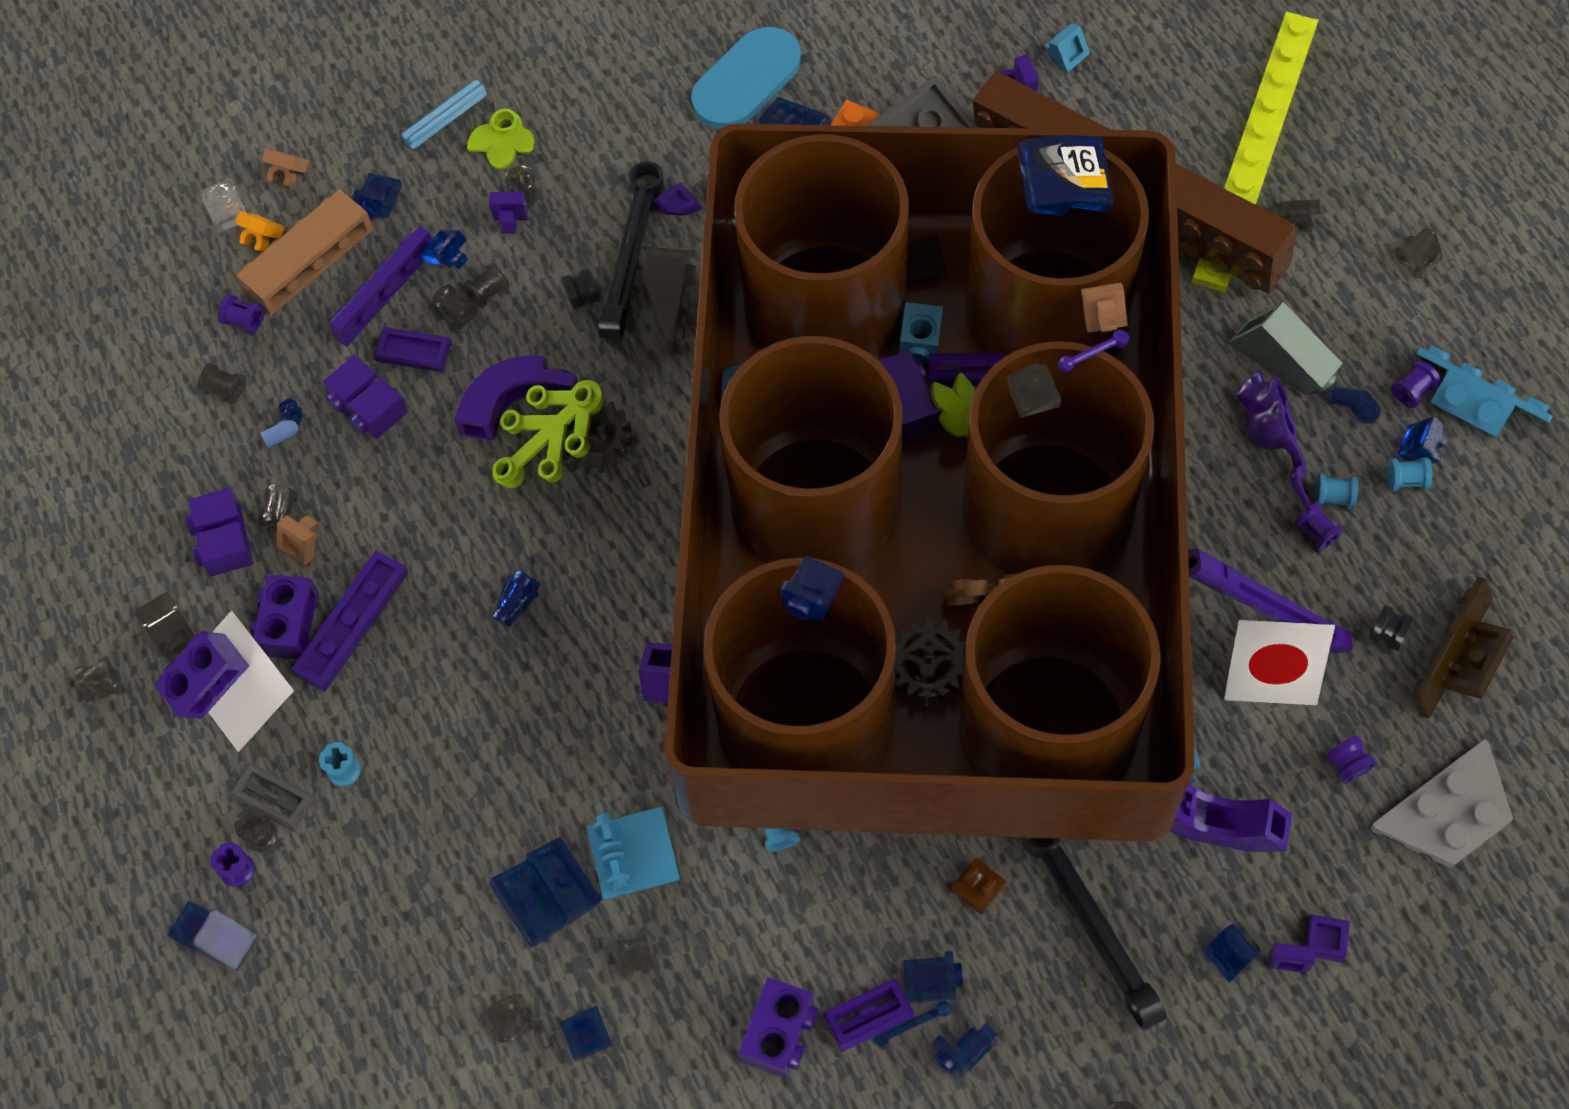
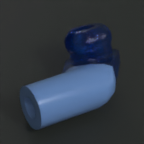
M286 399L280 403L279 410L282 415L279 424L260 432L268 449L297 434L303 418V410L294 399Z

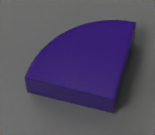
M681 182L653 199L656 208L671 215H689L701 210V204Z

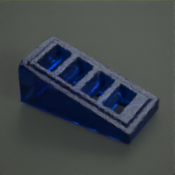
M777 97L758 119L760 124L796 125L800 120L804 121L801 125H831L832 118L828 115ZM779 108L785 110L778 119L772 118ZM790 114L794 115L789 123L784 122Z

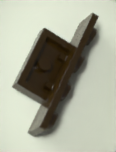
M1477 577L1472 588L1466 590L1462 600V607L1456 618L1450 620L1443 643L1440 648L1435 649L1432 653L1427 673L1415 685L1413 698L1421 716L1425 718L1432 716L1445 689L1482 699L1513 640L1511 629L1481 622L1493 599L1486 578Z

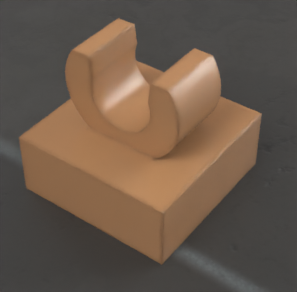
M264 149L262 162L273 165L267 172L268 181L276 182L279 174L284 172L285 180L283 185L292 187L297 179L295 171L305 173L308 168L309 160Z
M1122 283L1081 289L1087 332H1106L1118 330V327L1128 326Z
M308 515L299 522H296L289 516H285L277 523V548L303 566L307 565L314 557L315 540L319 535L313 532V530L319 526V522Z

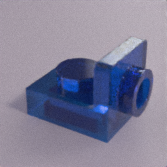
M369 173L362 190L354 189L351 197L354 202L367 212L369 219H375L377 216L389 219L402 188V183L399 179Z
M805 556L791 582L785 581L781 588L782 605L786 607L788 612L800 619L807 620L810 617L822 622L844 581V572Z
M953 951L944 952V957L903 960L906 997L909 1003L956 999V988L963 987V972L961 962L954 963Z
M987 1023L978 1031L972 1027L958 1041L957 1046L960 1048L958 1051L941 1035H938L934 1039L933 1049L937 1052L934 1058L946 1072L952 1074L956 1071L963 1078L997 1044L998 1033Z

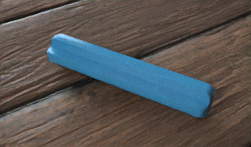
M478 80L470 82L402 132L401 136L404 143L411 149L418 147L484 98L487 94L485 87Z

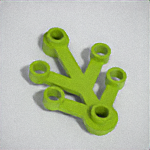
M592 380L581 381L571 391H548L540 385H535L528 390L526 395L527 402L538 410H543L548 405L566 406L557 415H521L515 410L504 412L501 416L500 424L509 433L517 434L521 431H540L512 457H504L494 463L492 471L495 481L505 488L513 489L518 487L525 477L524 465L548 443L547 458L542 460L538 466L539 475L548 482H556L563 475L561 462L564 442L568 453L576 458L584 457L590 449L588 435L591 415L598 413L604 405L603 390L596 382ZM543 393L542 398L536 402V397ZM588 393V397L582 401L583 397ZM516 417L514 425L509 427L510 421ZM575 419L574 433L569 435L565 441L566 428ZM581 441L580 447L574 450V445ZM554 465V471L547 475L548 469ZM509 467L507 473L502 475L504 470Z

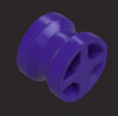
M1359 736L1343 741L1326 755L1329 763L1336 765L1340 770L1339 777L1344 784L1366 774L1377 764L1373 756L1366 754L1362 749L1364 743Z

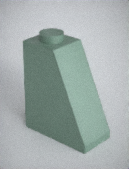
M1284 302L1249 319L1228 342L1229 345L1304 395L1316 390L1321 393L1329 388L1336 380L1333 374L1343 364Z

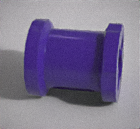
M226 295L220 303L217 316L219 323L225 325L232 323L244 327L245 332L254 334L264 319L265 311L261 304L253 303L251 305L239 301L237 296Z
M1417 361L1412 365L1411 372L1404 379L1397 380L1391 385V392L1406 407L1415 408L1419 405L1420 398L1428 390L1436 389L1439 386L1440 377L1431 365L1424 361Z
M1319 502L1311 505L1312 510H1304L1296 518L1293 525L1297 529H1303L1316 543L1315 548L1318 552H1322L1343 534L1344 529L1341 525L1335 526L1321 511L1323 507Z
M223 843L218 849L213 851L210 858L211 867L228 886H242L253 877L255 871L254 862L236 843Z

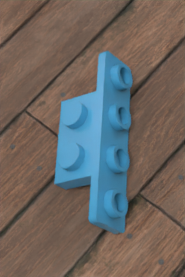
M1432 345L1428 351L1420 347L1416 353L1418 356L1448 371L1430 403L1495 437L1500 433L1515 406L1547 423H1550L1553 418L1552 415L1547 413L1550 406L1531 396L1527 402L1514 396L1517 390L1514 387L1496 379L1493 385L1480 378L1483 374L1481 370L1463 362L1461 367L1448 362L1447 360L1450 355Z

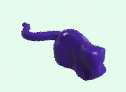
M1258 370L1242 383L1236 393L1237 398L1247 411L1246 427L1248 435L1256 445L1262 448L1285 449L1289 451L1294 468L1290 472L1291 485L1300 497L1305 510L1310 511L1312 510L1310 501L1301 482V477L1307 475V467L1296 442L1297 432L1290 412L1286 390L1276 377H1272L1269 382H1265L1262 371Z

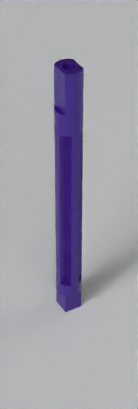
M1196 548L1188 550L1189 577L1222 595H1227L1276 622L1335 625L1329 651L1343 653L1353 649L1350 631L1323 619L1264 587L1207 553Z

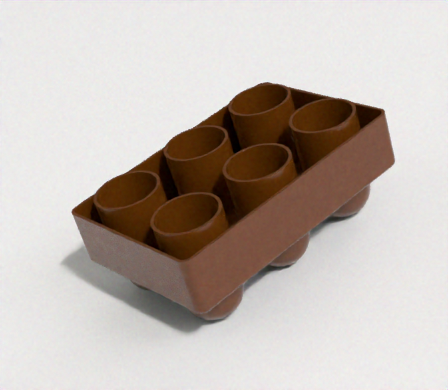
M731 124L723 127L714 135L710 147L665 735V754L680 811L687 820L696 825L713 827L1143 842L1158 840L1171 830L1194 772L1195 754L1176 160L1174 146L1167 137L1154 131L786 124ZM1088 141L1063 143L1057 148V153L1064 161L1061 147H1094L1097 161L1103 162V164L1098 165L1099 169L1105 170V172H1100V174L1106 175L1108 188H1085L1088 190L1108 191L1109 194L1092 193L1078 189L1055 176L1047 169L1029 172L1044 168L1033 158L1032 152L1038 147L1054 143ZM1122 283L1128 326L1118 327L1117 329L1128 333L1129 340L1127 345L1123 348L1113 346L1105 351H1101L1075 364L1070 372L1061 371L1058 367L1060 358L1064 356L1073 357L1111 339L1114 332L1117 331L1087 332L1081 289ZM906 302L943 307L938 353H1006V357L994 366H937V369H960L961 367L990 369L981 380L972 399L968 438L951 435L941 425L938 417L937 431L902 443L903 417L900 395L891 375L879 360L899 354ZM921 334L914 335L918 339L927 338V336ZM743 363L729 381L721 402L722 371ZM927 363L923 367L927 376L926 386L929 390L930 364ZM1016 574L1002 582L992 592H988L989 594L979 595V603L947 606V597L942 596V590L950 589L949 581L987 579L988 585L998 584V579L1004 578L1003 575Z

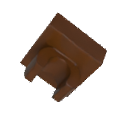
M975 857L952 885L951 891L983 915L1007 885V881Z

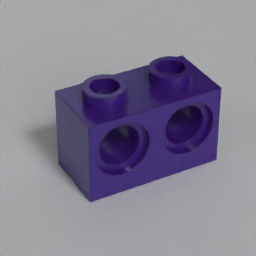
M267 575L264 588L261 587L257 596L259 613L257 621L251 624L250 634L268 657L299 659L306 649L319 593L311 578ZM293 597L287 604L279 605L284 598ZM286 630L280 638L272 639L276 632Z
M201 631L193 636L187 644L188 647L176 660L166 666L164 674L154 684L178 717L200 719L205 716L249 667V664L225 634Z
M767 977L738 1052L740 1062L784 1078L787 1077L790 1068L797 1070L805 1047L799 1044L804 1029L812 1030L819 1008L813 1006V993ZM792 1002L798 1006L799 1010L791 1018H782L776 1013L777 1008L782 1003ZM770 1040H778L784 1044L785 1048L779 1056L769 1057L762 1052L765 1043Z

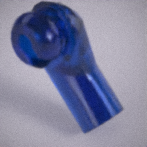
M1333 386L1331 404L1349 406L1356 417L1366 424L1373 423L1379 418L1380 407L1368 391Z

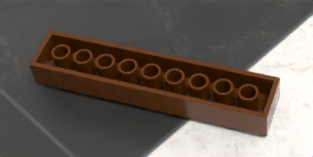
M998 71L992 74L972 100L974 120L978 128L1110 130ZM1176 164L1178 246L1191 257H1199L1211 262V265L1217 271L1224 274L1229 273L1241 279L1247 287L1270 294L1292 263L1296 225Z

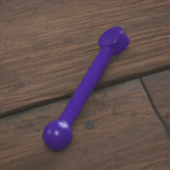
M1117 330L1111 339L1073 357L1064 356L1060 358L1058 367L1063 372H1070L1075 364L1101 351H1105L1113 346L1118 348L1125 347L1129 340V335L1123 330Z

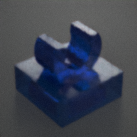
M441 229L420 255L428 264H442L449 268L454 265L457 269H461L468 260L467 256L460 250L467 239L459 230Z
M1435 416L1410 424L1398 455L1408 461L1427 457L1430 459L1431 464L1440 462L1442 457L1435 452V449L1445 447L1448 444L1447 439L1441 435L1445 424Z
M1234 924L1223 929L1203 950L1229 983L1240 976L1260 956V947L1258 945L1252 946L1243 936L1246 931L1243 928L1237 929Z
M597 1006L559 1022L575 1062L613 1046Z

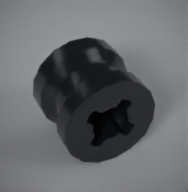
M588 268L581 270L577 276L566 275L561 278L573 310L580 308L582 303L587 301L592 303L600 301L596 284Z
M1385 604L1369 639L1376 642L1383 640L1389 643L1391 649L1398 651L1414 617L1408 614L1401 616L1394 613L1393 608Z

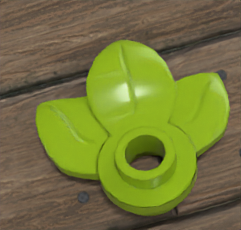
M500 109L492 115L488 124L474 129L468 139L467 150L469 152H487V158L491 166L496 170H501L512 164L517 153L531 154L535 141L532 132L523 127L521 118L514 111ZM503 125H511L507 128H501Z
M962 372L957 374L952 389L937 382L932 383L931 397L936 408L942 412L939 422L944 429L953 436H965L968 438L970 407L976 389Z

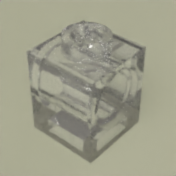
M230 178L198 191L220 238L244 228L235 224L239 210L244 212L246 210Z

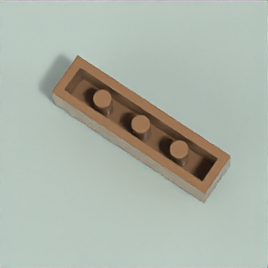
M339 189L331 197L324 199L319 207L307 217L300 219L279 240L272 242L268 249L242 268L236 277L244 293L254 302L263 305L264 310L272 316L373 231L369 216L362 207Z

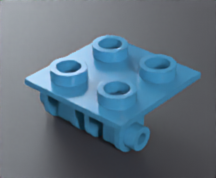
M662 807L612 819L610 813H604L596 817V824L586 826L603 900L680 881Z

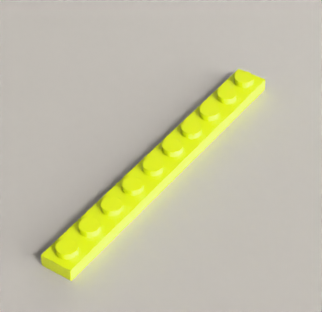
M1290 12L1285 13L1224 189L1255 205L1318 24L1317 19ZM1199 258L1192 283L1226 293L1231 274L1221 273L1211 265V262Z

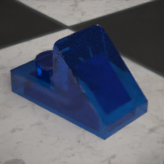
M187 901L167 934L170 939L235 971L239 970L258 937L215 909L209 911L190 901Z

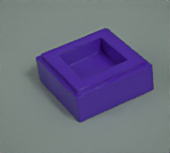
M1309 914L1307 917L1304 946L1316 948V958L1345 963L1350 921Z
M1274 943L1268 954V966L1271 969L1307 973L1315 963L1316 948Z

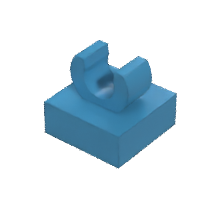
M1075 24L1068 25L1055 38L1044 45L1049 57L1055 59L1057 67L1067 73L1090 54L1081 27Z

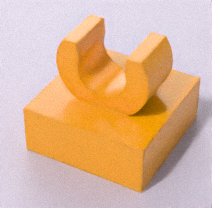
M240 210L235 224L246 228L240 234L239 242L249 245L253 237L256 236L257 242L254 249L262 252L266 251L269 247V237L280 239L285 229V226L260 215Z

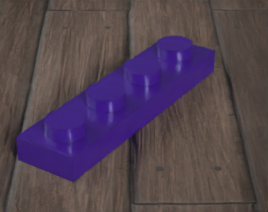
M418 226L410 235L405 236L399 248L390 258L385 259L370 280L357 289L355 296L350 302L335 313L333 320L329 324L338 342L348 347L431 255L435 247L429 231Z
M375 550L292 667L291 671L293 674L325 692L409 573L407 567Z

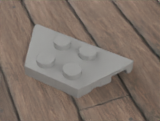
M1487 740L1481 741L1370 826L1373 833L1380 836L1381 834L1403 843L1404 847L1417 853H1425L1431 856L1434 861L1452 868L1510 824L1513 817Z

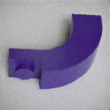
M519 356L501 361L483 371L465 390L454 418L458 432L463 436L494 440L503 413L513 403L526 398L527 392L531 387L540 385L548 391H571L578 383L577 376L565 369L548 370L545 356Z
M1189 784L1170 831L1190 840L1243 851H1287L1292 813L1272 799H1225L1206 794Z

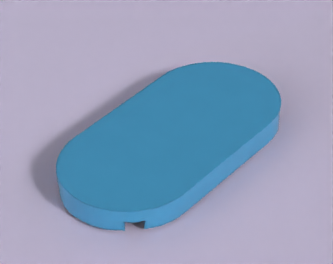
M775 27L758 28L743 36L696 82L692 90V104L697 118L705 125L716 129H722L731 124H745L798 72L801 62V49L796 38L789 32Z

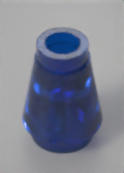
M515 569L512 576L507 575L494 608L495 610L491 616L506 626L511 627L513 622L539 596L537 590L541 584L526 573Z

